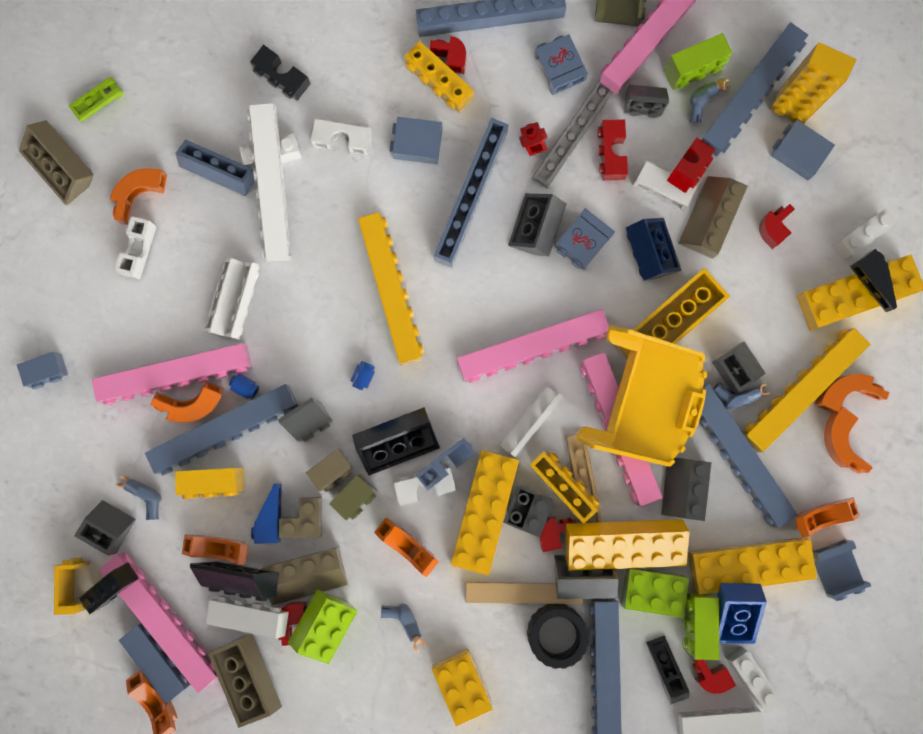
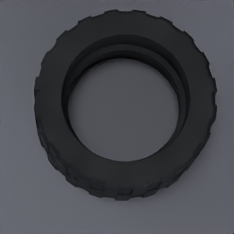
M546 604L531 616L527 630L528 642L533 654L545 666L552 667L553 669H566L567 667L574 666L586 654L589 645V631L584 620L572 607L570 608L565 604ZM554 617L568 619L576 630L574 644L562 653L548 652L543 648L539 640L540 628L547 620Z

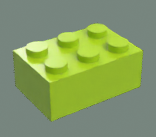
M721 33L672 54L663 71L672 90L676 88L683 89L692 81L696 80V82H699L706 78L708 74L713 73L715 75L721 72L733 52L724 34Z
M626 568L621 606L629 610L684 618L689 578L679 574L640 568Z
M317 589L288 644L297 654L329 664L358 610L348 601Z
M687 592L685 617L682 621L683 629H686V637H683V649L695 660H719V598L711 593L699 595L695 592Z

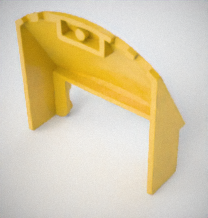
M609 325L607 331L608 342L630 349L607 430L603 431L588 426L581 427L575 441L597 450L671 467L675 463L674 458L678 453H683L686 449L684 445L687 439L694 435L702 414L706 396V389H703L704 378H707V372L703 368V361H706L704 353L630 329Z

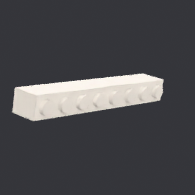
M273 103L249 105L250 110H247L248 122H251L252 130H249L250 142H253L254 150H251L252 161L256 164L253 175L254 180L258 182V189L255 192L257 201L260 200L258 218L262 220L260 237L264 239L265 246L262 247V256L266 258V262L292 260L276 105Z

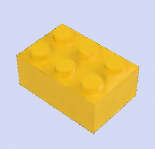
M244 468L175 471L176 495H182V499L200 498V494H202V498L218 497L219 493H222V497L239 495V491H245Z
M469 649L432 665V672L455 726L493 710L491 700Z

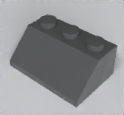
M525 193L508 246L533 255L550 256L567 203L554 194Z
M674 458L675 463L671 467H666L661 515L705 521L712 462Z
M565 555L554 556L557 599L617 598L618 575L616 569L568 571Z

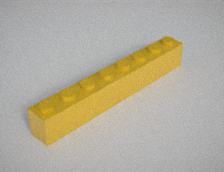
M380 212L358 218L399 364L404 365L421 360V354L425 353L422 343H418L416 336H419L417 325H412L411 318L414 317L411 306L407 307L405 301L409 298L406 288L402 289L400 282L404 281L401 270H396L395 264H398L397 256L390 249V246H393L391 236L386 235L385 228H388L386 218H381Z
M855 328L842 330L837 335L838 339L834 343H829L823 349L825 352L821 356H816L810 362L811 366L808 369L802 370L797 375L798 379L794 383H789L783 389L785 392L781 396H776L770 402L771 406L767 410L763 409L757 415L758 419L754 423H749L743 429L745 431L743 433L757 452H764L871 345Z

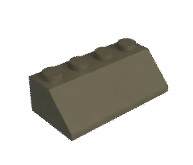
M47 120L27 125L19 152L65 205L70 204L89 188L94 174Z
M708 176L678 244L713 259L721 250L748 185L732 178Z
M339 547L260 568L262 570L279 572L276 597L269 598L272 605L313 595L317 589L324 592L348 585Z
M250 633L208 653L238 728L269 717L282 707L253 634Z

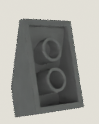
M310 398L278 419V422L297 441H304V443L314 437L313 433L320 430L322 432L329 428V423L333 421L322 403L313 398Z

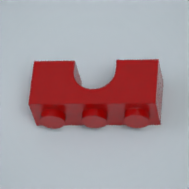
M625 119L602 120L600 127L597 128V137L601 138V145L598 146V156L602 157V163H599V174L602 175L603 181L625 180L628 175L627 156H618L612 151L613 145L623 144L626 139Z
M696 137L666 181L684 193L690 187L694 189L700 180L699 178L702 177L714 158L711 156L715 149Z

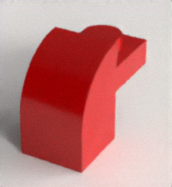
M450 36L449 43L441 39L431 40L430 50L436 56L447 57L446 65L452 71L464 74L466 48L463 42L454 36Z
M791 204L785 208L781 206L774 213L770 211L760 222V235L771 249L777 247L792 233L782 223L795 210Z
M555 516L548 518L539 538L542 552L562 549L559 533L566 531V524L577 523V521L567 517L559 519L560 523H557Z
M306 601L291 602L282 607V611L289 612L285 636L278 638L281 640L282 646L289 645L288 641L293 634L292 625L298 624L307 608Z
M692 658L694 661L692 667L697 675H700L694 679L707 692L721 694L736 686L728 669L723 664L709 669L705 660H695Z

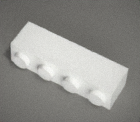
M218 596V599L209 600L206 624L276 639L285 636L289 612L282 611V607L279 606L267 608L264 607L263 603L253 602L252 604H247V600L244 599L232 601L228 596Z
M756 706L678 713L679 734H764L762 711Z

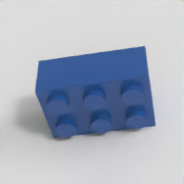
M720 583L717 595L719 598V643L755 644L767 604L761 584Z

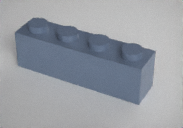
M186 139L175 153L179 167L244 196L248 194L255 183L253 169Z
M142 623L119 639V642L166 704L191 685Z

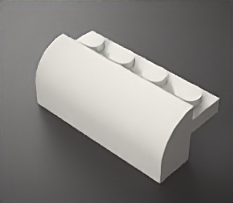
M232 258L224 260L204 332L239 340L243 332L245 317L249 311L250 299L254 294L255 281L259 276L258 264L253 262L244 263Z

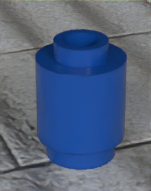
M361 361L359 365L357 364L350 380L353 382L352 386L359 390H363V388L368 389L375 373V367L364 361Z
M242 374L234 375L229 382L230 390L246 399H253L259 390V386L256 385L255 381Z

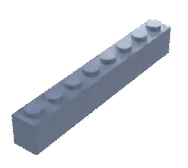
M482 0L416 9L419 37L564 18L566 2L565 0Z
M790 22L702 138L703 142L715 149L713 154L716 157L720 152H726L731 145L729 140L732 137L735 139L742 130L739 128L741 124H747L753 116L750 112L753 108L756 110L764 101L761 99L764 94L768 96L775 87L772 85L774 80H780L785 73L783 68L785 66L789 67L796 59L793 56L795 52L800 53L807 44L804 40L808 34Z
M494 118L490 119L434 254V261L452 268L507 136L509 124Z
M284 384L145 452V455L153 473L162 474L163 476L172 472V468L177 465L182 467L191 462L190 459L193 457L201 458L208 454V450L212 448L216 450L225 446V442L230 439L235 441L242 438V433L248 430L251 433L260 429V425L265 422L270 424L278 420L277 416L283 413L286 415L299 405L289 385Z
M710 384L704 385L703 389H706V396L699 424L703 428L706 427L710 433L708 435L709 439L713 444L718 445L720 448L719 453L725 461L728 460L732 473L736 477L739 476L743 482L741 486L747 493L751 494L755 507L758 510H762L765 515L763 516L765 522L769 526L780 528L798 516V514Z
M592 599V605H589V616L593 617V625L589 626L590 637H593V645H590V657H593V665H590V675L594 677V685H591V698H594V706H591V717L595 718V726L591 727V734H622L619 602L616 599Z

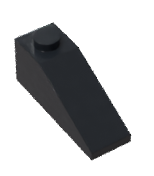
M874 249L849 266L885 312L897 308L889 266L881 252Z
M665 635L646 642L670 705L688 699L690 691Z

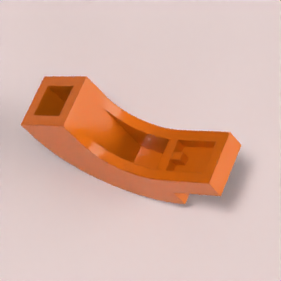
M152 168L138 169L125 175L116 184L110 196V200L116 204L113 208L114 220L120 224L128 225L131 205L134 199L144 192L164 193L167 175L160 169Z
M865 374L847 375L837 378L816 399L814 405L834 413L840 411L844 399L853 391L860 392L878 401L887 400L890 392L883 390V386L873 383L875 377Z
M205 381L199 394L188 401H178L156 392L150 405L154 406L158 411L168 412L166 420L180 423L192 422L205 417L216 407L222 396L223 388Z
M841 407L839 412L831 413L826 422L824 431L826 449L832 460L839 467H849L857 474L869 473L873 467L856 455L849 444V433L859 418L846 408Z
M854 497L846 498L799 513L796 516V527L801 533L802 538L809 537L822 528L854 521L860 514Z
M387 517L374 532L385 544L405 557L425 577L431 573L439 562L424 545Z
M185 534L182 554L189 557L214 558L237 565H245V560L248 556V545L243 541Z
M141 670L126 680L127 693L140 703L147 712L153 734H172L175 732L174 722L178 717L172 702L169 701L166 704Z

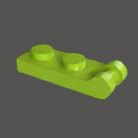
M109 77L68 106L82 123L113 100L121 98L124 92L120 87L116 86L117 83L114 78ZM107 89H110L111 91L106 94L105 91Z

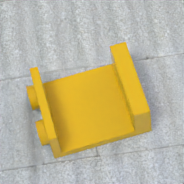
M70 558V560H62V564L54 566V615L76 614L86 610L81 601H74V569L90 565V561H83V558Z

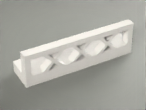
M546 386L499 446L512 457H516L564 396L560 393L557 394L550 387Z

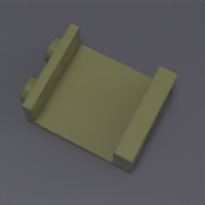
M597 0L595 22L639 26L640 20H644L646 8H643V2H646V0Z

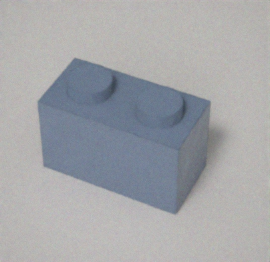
M51 352L17 364L23 386L32 389L42 388L44 383L59 382L62 380V377L68 375L62 354L57 352Z

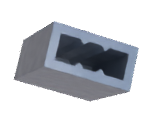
M397 117V123H393L392 134H395L394 141L390 142V152H392L393 158L438 164L443 130L442 122Z
M796 120L793 125L788 124L784 129L783 134L785 136L782 140L778 139L773 145L774 152L771 156L806 180H809L817 173L835 144Z

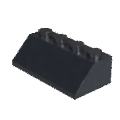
M425 407L352 435L356 451L368 476L440 448Z
M218 561L190 563V569L200 586L208 587V591L220 592L223 590L226 595H236L238 593L241 598H251L253 596L256 601H267L268 598L276 597L279 572Z

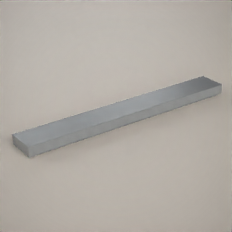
M599 81L532 176L533 180L548 189L612 96L613 92Z

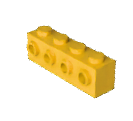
M421 41L404 56L405 67L411 73L415 72L419 76V80L424 85L428 84L438 98L442 97L451 110L455 109L459 113L474 97V90Z
M542 452L530 466L583 524L586 523L601 509L599 500L594 495L590 496L585 491V485L579 480L576 481L571 476L573 474L567 466L563 467L558 462L559 458L554 452Z

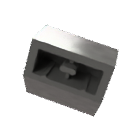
M629 85L626 90L624 113H629L631 116L648 115L650 118L662 116L669 103L667 88Z
M745 341L712 361L732 393L741 392L766 374Z
M517 486L503 523L540 538L554 500Z
M102 500L84 518L74 536L109 556L118 552L136 519Z

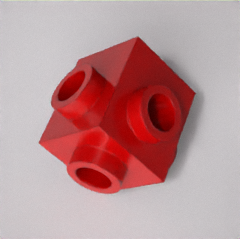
M538 122L520 128L522 134L519 137L522 147L526 148L529 156L548 150L545 139L548 138L545 128H541Z

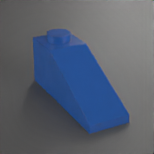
M282 483L273 485L254 523V527L251 528V538L254 539V544L281 542V539H279V519L281 518Z

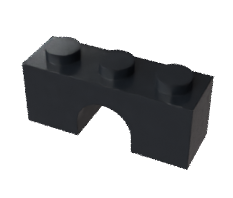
M264 44L250 61L253 67L252 71L257 76H264L272 87L282 89V93L289 99L293 97L298 101L311 84L308 76L294 66L287 73H277V69L282 62L279 56Z
M129 562L109 572L79 599L90 615L109 604L117 597L118 593L131 586L139 577Z

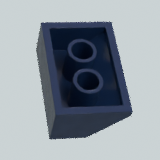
M664 218L642 219L625 227L627 238L631 243L633 256L637 261L639 274L643 281L654 280L682 271Z

